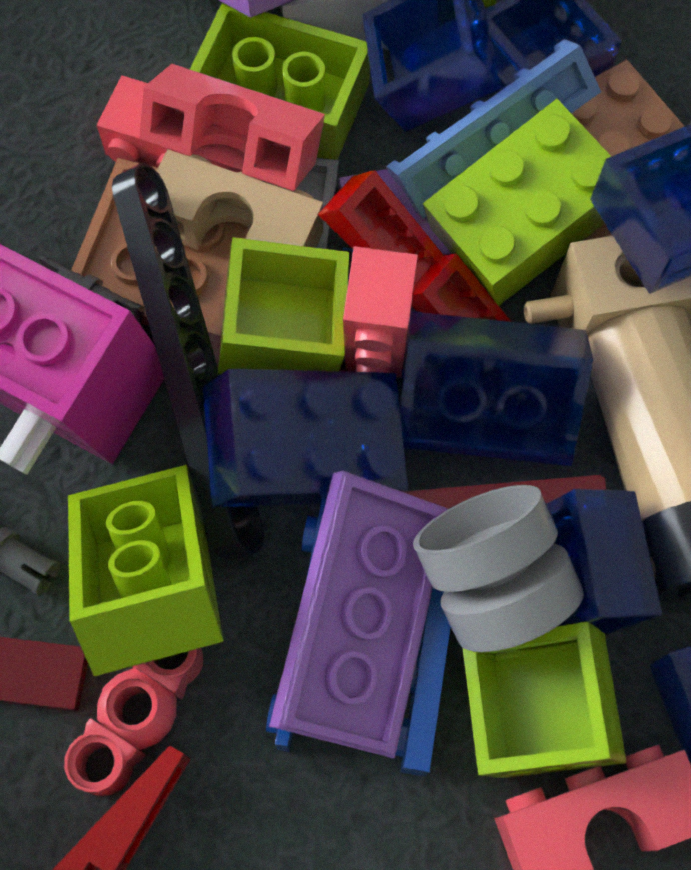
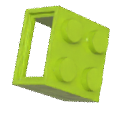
M232 237L226 279L218 374L333 387L345 353L343 315L348 288L349 252Z
M589 622L555 627L531 641L503 650L475 652L463 648L478 775L509 778L627 763L605 633Z

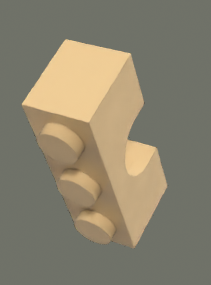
M169 149L166 151L157 169L168 190L182 243L188 247L198 250L206 233L213 226L223 222H238L247 226L249 231L245 239L314 248L317 247L323 234V220L317 215L323 209V202L315 200L310 194L302 190H286L244 175L242 172L236 173L213 165L210 161L199 155L192 154L191 156H186Z

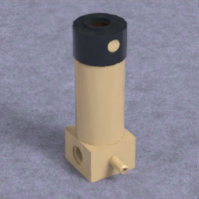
M683 224L572 242L552 290L551 298L526 302L524 305V316L530 324L558 320L569 362L574 363L587 360L634 519V533L653 598L659 602L691 601V245Z

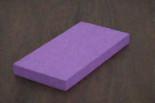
M345 471L333 473L269 727L395 758L433 589L413 547V542L416 535L425 525L448 510V508Z

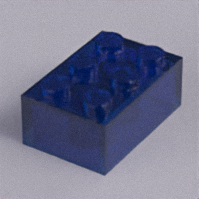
M411 311L398 414L396 447L572 466L594 361L586 330Z
M228 369L203 387L212 507L321 503L322 499H327L333 473L340 471L351 473L401 492L408 490L396 373Z

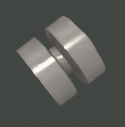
M508 486L470 498L438 515L425 525L414 539L413 547L431 585L437 590L444 591L440 601L441 607L456 639L467 650L475 652L498 651L531 641L564 622L578 608L583 599L584 591L566 549L560 545L553 544L557 538V528L540 490L535 486Z

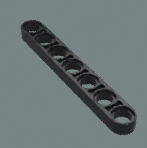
M141 163L118 174L113 179V197L207 533L216 553L225 560H234L255 554L261 549L264 540L263 525L220 374H218L217 362L168 190L159 173L152 166ZM218 468H219V470H220V473H221V476H222V480H221V477H220V475H219V473H218ZM234 524L237 529L238 537L235 532Z

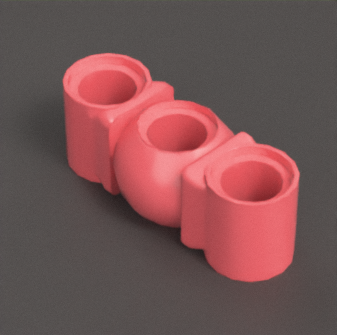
M201 648L188 651L185 662L175 669L165 670L160 668L157 659L132 666L133 669L116 675L103 687L97 703V722L91 718L88 720L84 735L79 736L69 746L65 755L64 770L68 780L77 789L98 796H106L120 791L128 783L133 772V766L146 755L140 750L159 743L171 730L177 714L176 697L182 700L187 684L191 683L199 675L203 666V652ZM145 693L150 695L152 709L149 716L137 725L125 724L123 707L126 701L136 694ZM109 747L114 755V767L104 780L92 782L86 773L87 760L95 750Z

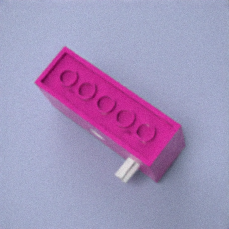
M0 244V404L21 415L0 447V460L27 475L48 440L55 433L113 465L164 380L154 343L130 310Z

